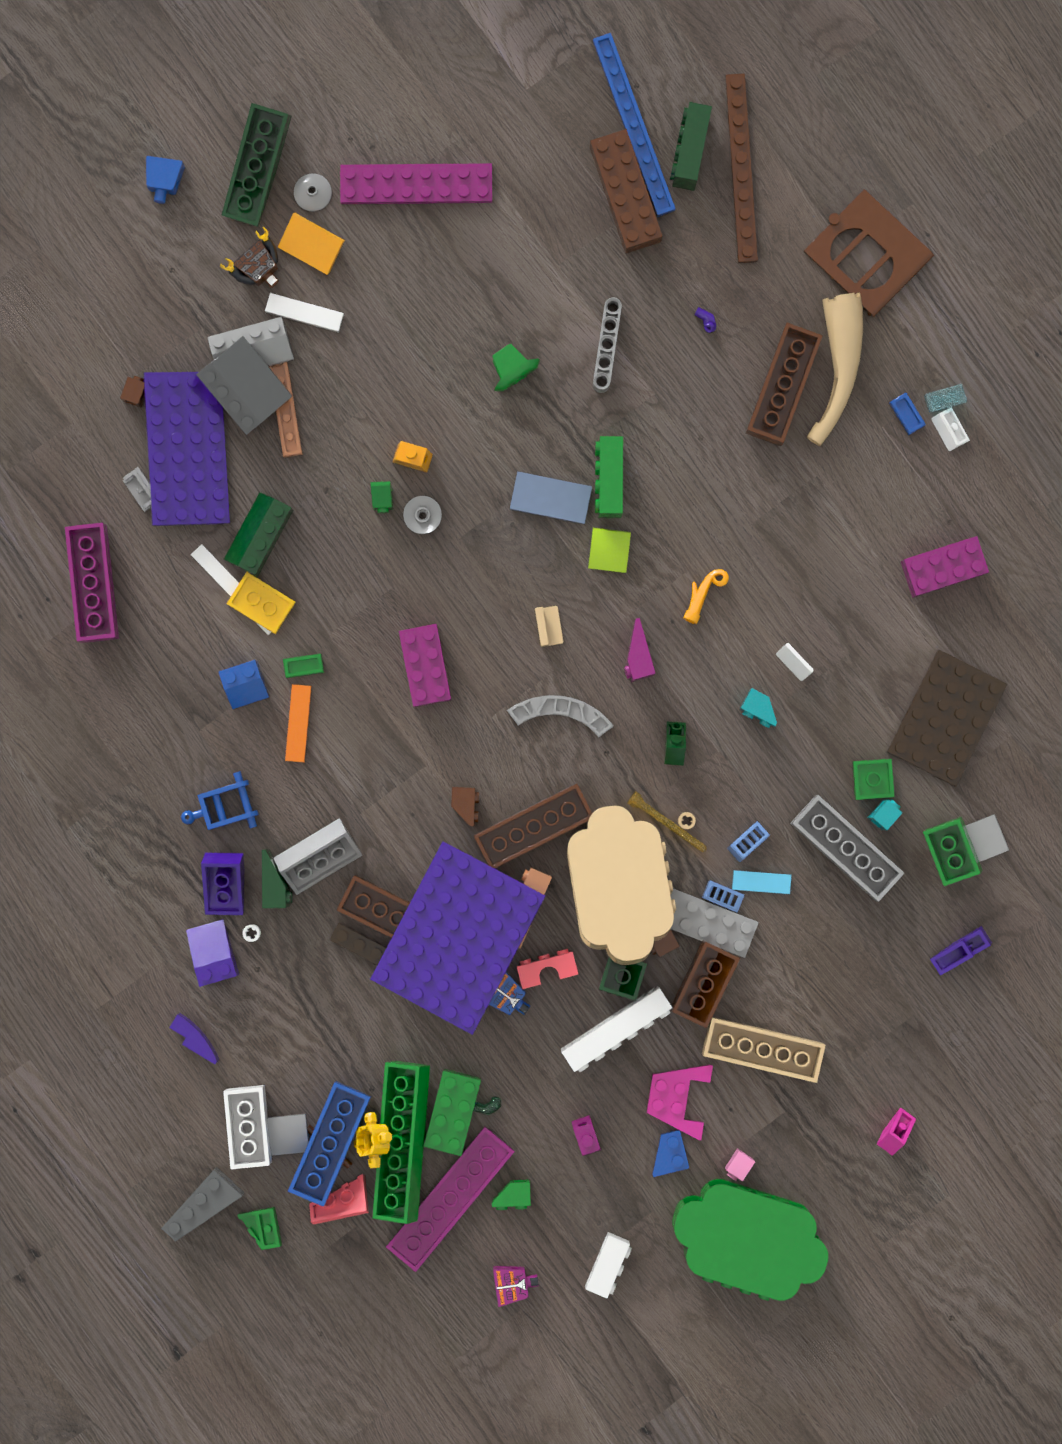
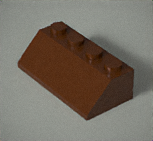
M703 940L670 1010L707 1028L740 958Z

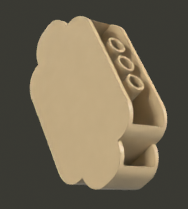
M620 806L602 807L594 811L589 818L587 829L578 831L571 837L568 843L567 859L582 941L592 949H606L608 956L615 963L630 965L644 961L649 956L654 941L660 940L668 934L674 921L676 904L675 900H671L670 896L673 892L672 881L667 879L670 870L668 861H664L666 854L665 842H661L660 834L654 825L646 821L634 822L630 812Z

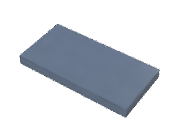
M517 471L510 510L585 524L592 486Z

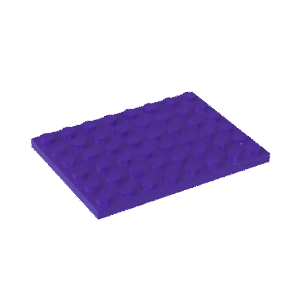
M442 841L370 980L473 1035L546 896Z

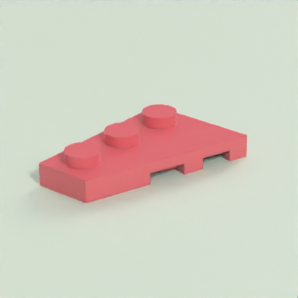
M359 1175L356 1180L350 1183L347 1182L341 1186L342 1188L330 1193L324 1207L313 1202L310 1203L311 1223L314 1225L369 1213L365 1175Z

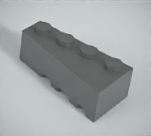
M216 1167L161 1229L176 1242L241 1198L245 1192Z

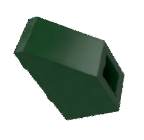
M667 721L664 764L684 766L686 723Z

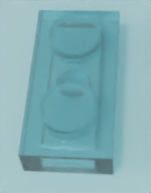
M962 384L924 395L929 413L967 403Z

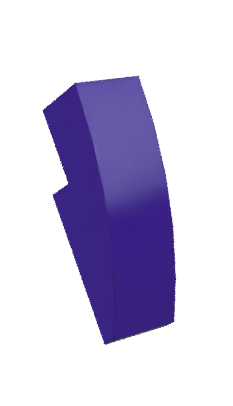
M980 926L937 953L930 960L941 976L974 957L978 952L991 946L992 941L983 927Z
M177 1014L169 1028L185 1037L182 1045L211 1063H218L219 1057L201 1029L183 1014Z

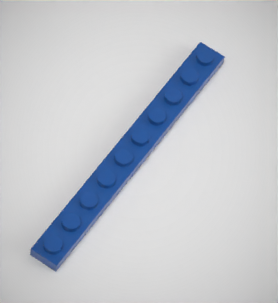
M611 33L594 38L593 44L624 128L627 129L656 215L659 217L675 211V206Z

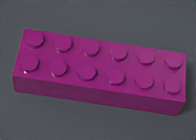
M104 523L65 527L76 640L79 643L119 639L107 525Z

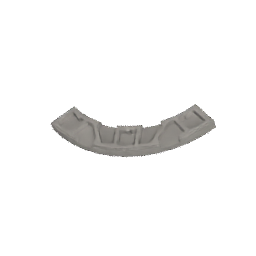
M548 695L522 701L507 710L518 726L538 716L562 715L583 723L598 738L614 727L608 718L594 707L583 701L566 696Z

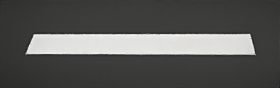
M201 544L191 556L232 596L239 582ZM259 625L267 635L271 633V631Z

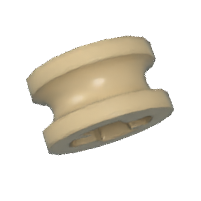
M689 812L682 813L678 818V824L683 829H691L696 822L694 815ZM683 816L692 818L690 826L682 824L681 821H684L682 819Z

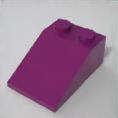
M640 618L634 621L626 662L627 666L624 668L626 678H630L631 682L652 677L656 674Z

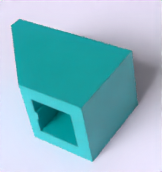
M751 688L740 707V710L743 711L742 715L753 719V717L759 719V724L770 728V726L775 727L777 721L770 698Z

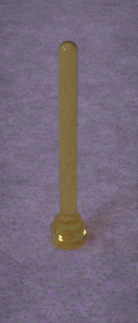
M637 791L632 794L627 802L628 805L641 808L699 851L705 852L707 850L706 845L645 803L641 797L642 795Z

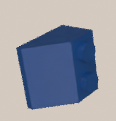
M252 660L219 671L224 691L232 709L269 698L258 661Z

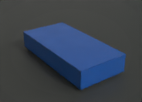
M907 393L889 402L908 435L926 425Z

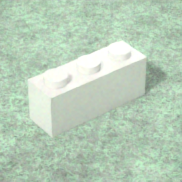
M607 1233L586 1282V1290L608 1298L609 1294H613L616 1288V1283H614L616 1276H621L624 1268L622 1262L624 1258L629 1257L632 1249L629 1247L630 1242L612 1233Z

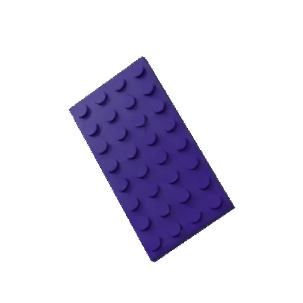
M144 372L143 374L152 526L230 523L223 406L198 378V372Z

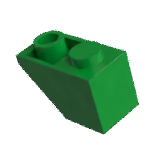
M530 1179L510 1180L492 1200V1207H496V1210H507L508 1207L515 1206V1209H527V1206H531Z

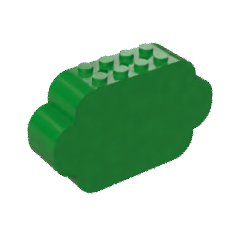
M713 1179L703 1186L699 1196H686L678 1202L675 1208L672 1226L677 1239L684 1245V1256L692 1272L702 1276V1280L706 1282H721V1286L732 1289V1286L740 1288L739 1291L744 1294L751 1295V1292L759 1294V1298L767 1301L770 1298L783 1301L793 1297L801 1283H814L825 1272L828 1263L827 1248L819 1236L816 1235L817 1226L814 1217L800 1203L728 1180Z

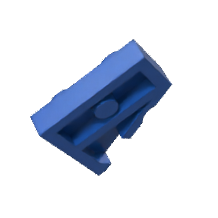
M680 1130L661 1134L652 1172L653 1177L688 1169L689 1164Z

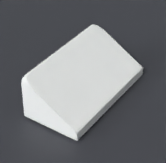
M952 407L932 418V422L948 451H952L970 441Z
M789 643L785 644L776 653L777 657L800 681H803L813 672V668Z

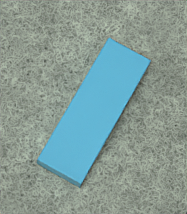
M733 870L732 890L790 894L791 875Z

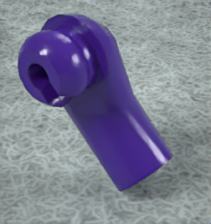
M698 307L694 316L703 320L706 332H714L716 330L714 315Z

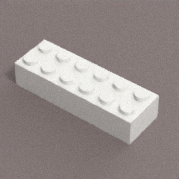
M656 986L637 998L636 1001L631 1002L561 1048V1052L573 1071L578 1070L581 1072L589 1067L590 1061L594 1059L598 1061L605 1056L604 1052L610 1048L613 1051L620 1047L622 1040L634 1038L638 1035L637 1031L642 1027L647 1029L654 1024L653 1020L660 1017L662 1019L671 1013L669 1010L672 1006L661 989Z

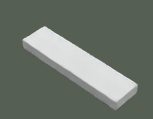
M272 293L269 295L265 312L338 333L344 313Z

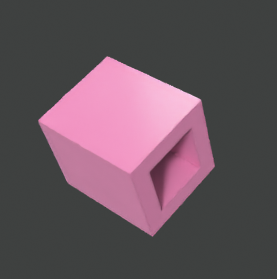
M737 1148L725 1167L726 1171H728L727 1175L735 1181L737 1179L743 1181L754 1165L755 1160Z

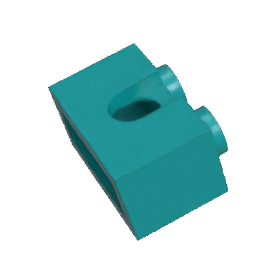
M882 800L867 818L880 830H888L902 814L899 810L901 807L893 800Z

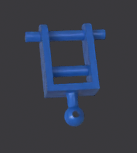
M241 771L233 773L236 781L235 784L197 795L201 810L194 812L190 810L184 811L181 815L182 822L188 825L192 824L195 819L204 817L207 829L212 830L247 819L249 828L257 827L254 816L259 814L257 810L252 811L245 786L250 785L249 781H243ZM238 789L245 814L227 819L219 794ZM206 798H213L219 822L213 823Z

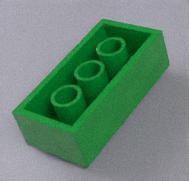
M600 436L599 442H596L595 456H599V461H596L595 475H599V480L595 481V494H598V499H595V513H598V518H621L623 514V436Z
M444 1068L424 1147L462 1156L481 1078Z

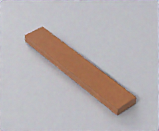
M288 362L269 366L292 394V397L276 410L283 457L303 455Z

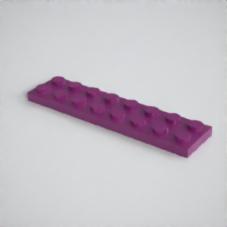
M492 163L340 165L341 204L492 203Z
M484 1126L462 1153V1156L456 1160L419 1205L418 1221L404 1224L387 1244L386 1248L416 1272L515 1151Z

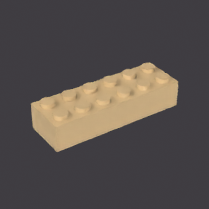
M712 1017L707 1028L702 1055L817 1083L826 1045L822 1042Z

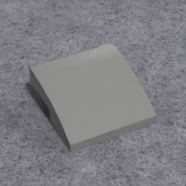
M995 814L965 825L979 862L1009 850Z
M306 1114L267 1117L271 1156L305 1152L309 1143Z

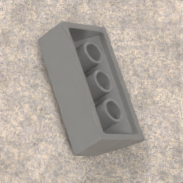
M282 317L208 337L213 359L244 336L268 367L294 360Z
M339 818L273 859L281 875L295 894L298 895L361 857L362 853Z

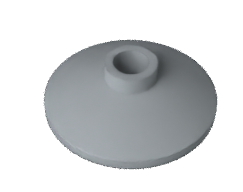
M319 174L304 175L297 181L294 187V198L297 204L302 209L311 212L325 208L332 196L329 182ZM310 188L316 189L314 193H309Z
M417 496L406 504L403 517L405 524L411 531L418 534H427L439 526L442 513L439 504L434 499L428 496ZM420 513H426V518L420 519Z

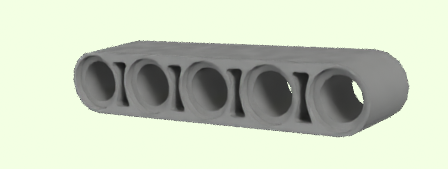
M615 297L609 298L604 305L593 379L594 390L599 393L606 392L611 382L622 308L620 300ZM615 304L618 310L611 312L608 310V306ZM613 323L615 329L609 331L605 328V325ZM608 341L612 343V348L604 349L602 343ZM607 360L610 365L607 368H602L599 362ZM598 379H605L607 384L604 387H600L596 381Z

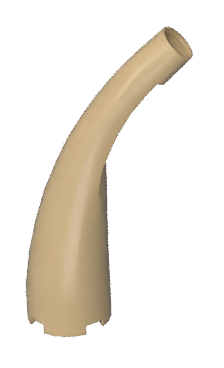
M860 293L843 294L834 297V299L829 300V298H825L822 300L832 354L834 382L829 403L819 423L816 422L807 435V438L817 446L823 444L839 420L856 379L863 338V307Z

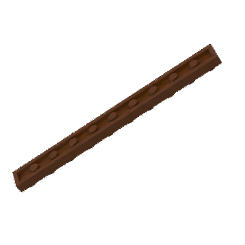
M745 73L728 74L725 76L738 263H754L758 261Z

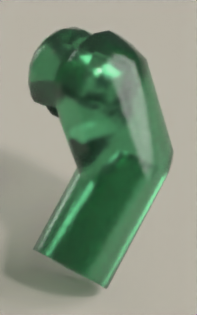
M494 1096L487 1104L475 1102L473 1111L490 1115L500 1109L501 1099Z

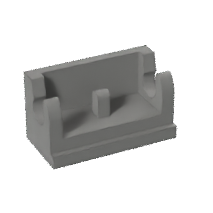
M137 467L123 477V482L142 510L146 512L151 509L150 482L141 469Z

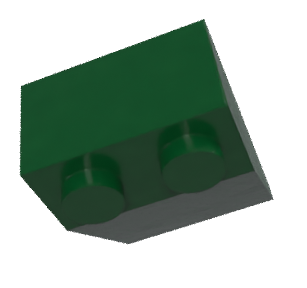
M270 849L262 850V908L290 907V904L293 903V892H289V886L279 872Z

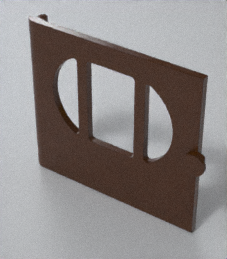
M865 189L839 215L832 213L828 220L829 226L804 250V253L848 294L860 293L862 307L869 316L872 315L873 317L934 256L918 238ZM851 229L862 230L835 260H831V245L839 234ZM868 235L886 253L857 283H854L837 265ZM889 258H892L893 272L884 285L875 289L861 288Z

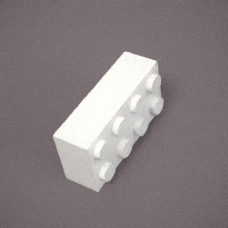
M265 1085L228 1088L224 1090L231 1169L269 1166L272 1163L267 1128L268 1113Z

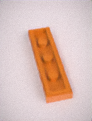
M292 684L285 761L305 763L312 686Z

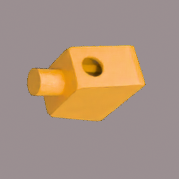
M400 441L393 463L427 473L433 454L427 448Z

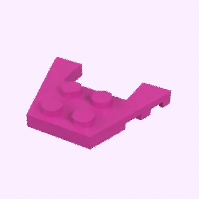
M709 1064L652 1074L647 1113L701 1140L704 1122L684 1119L690 1080L710 1083L713 1065Z

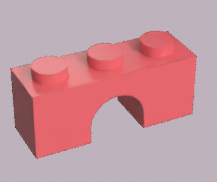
M568 949L557 951V955L551 957L549 954L538 956L539 960L532 962L531 958L519 961L520 965H517L522 989L541 985L539 975L545 967L555 968L560 979L578 975L573 951L569 952Z

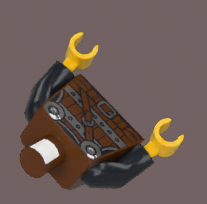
M262 227L265 231L263 235H259L257 230L255 232L259 238L258 241L234 262L225 258L229 263L228 267L225 268L222 264H220V267L229 271V274L240 283L260 286L265 281L270 288H273L279 282V279L273 274L278 269L276 265L279 261L277 248L271 238L268 237L267 229Z

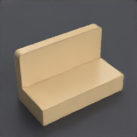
M558 607L535 608L541 647L563 644Z

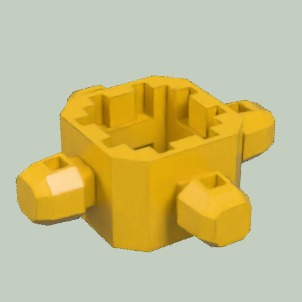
M375 1112L365 1114L366 1125L357 1128L355 1133L356 1139L353 1141L360 1157L369 1156L368 1164L370 1168H380L381 1158H379V1155L388 1154L392 1140V1134L388 1131V1127L385 1124H376L378 1121Z

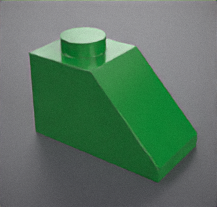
M390 481L371 482L373 510H377V513H389V510H393L392 485Z

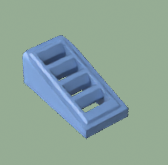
M757 821L727 849L741 862L770 835ZM755 829L762 838L759 839L752 830ZM748 834L756 842L755 844L747 837ZM741 840H744L750 848L747 849V847L741 842Z
M709 880L702 898L738 912L744 894ZM715 886L717 887V889L715 891L713 898H711L709 896L712 892L713 887ZM722 889L724 890V892L721 896L720 901H718L716 899L718 897L720 890ZM727 892H729L731 894L727 904L723 903L727 895ZM734 895H736L738 898L734 907L730 906Z

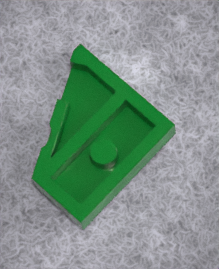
M275 1207L237 1214L238 1218L242 1219L247 1226V1231L256 1239V1243L261 1250L282 1246Z

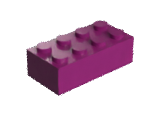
M977 536L901 561L912 598L989 573Z
M437 624L399 631L413 707L451 701Z

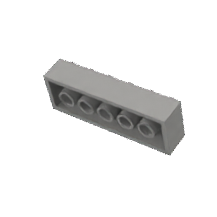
M815 795L790 823L877 902L884 897L904 874L900 868L819 795Z

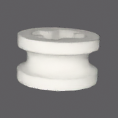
M250 924L244 928L243 937L246 941L254 942L260 938L261 930L257 925ZM249 928L257 931V935L255 934L253 939L251 936H247Z

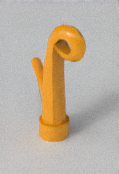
M717 569L710 572L698 590L696 583H692L691 601L688 610L684 614V620L692 624L698 623L699 614L711 583L713 582L716 586L726 585L729 580L726 571ZM722 576L723 579L718 581L715 577Z

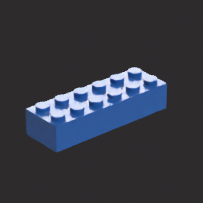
M337 1081L334 1082L288 1192L324 1207L355 1137L356 1130L361 1123L372 1096Z

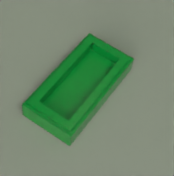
M322 654L283 659L286 678L324 673Z

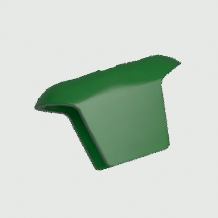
M512 344L502 348L492 356L493 364L500 377V381L494 391H505L521 379H524L537 369L540 359L527 360Z

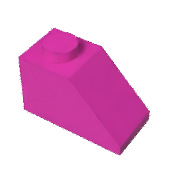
M900 1108L883 1130L877 1145L890 1155H894L905 1145L916 1118Z

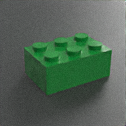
M962 817L928 828L923 832L944 886L981 874L983 870Z

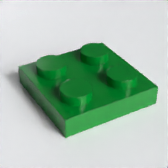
M892 759L852 762L855 800L895 797Z

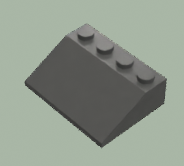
M244 336L197 373L198 378L246 435L292 397V394Z

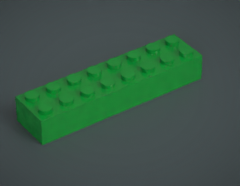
M401 1061L385 1062L380 1124H385L388 1127V1131L392 1134V1140L388 1154L379 1155L381 1165L380 1168H376L373 1219L404 1224L418 1221L430 1065Z

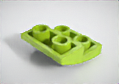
M593 528L588 568L626 573L631 532Z

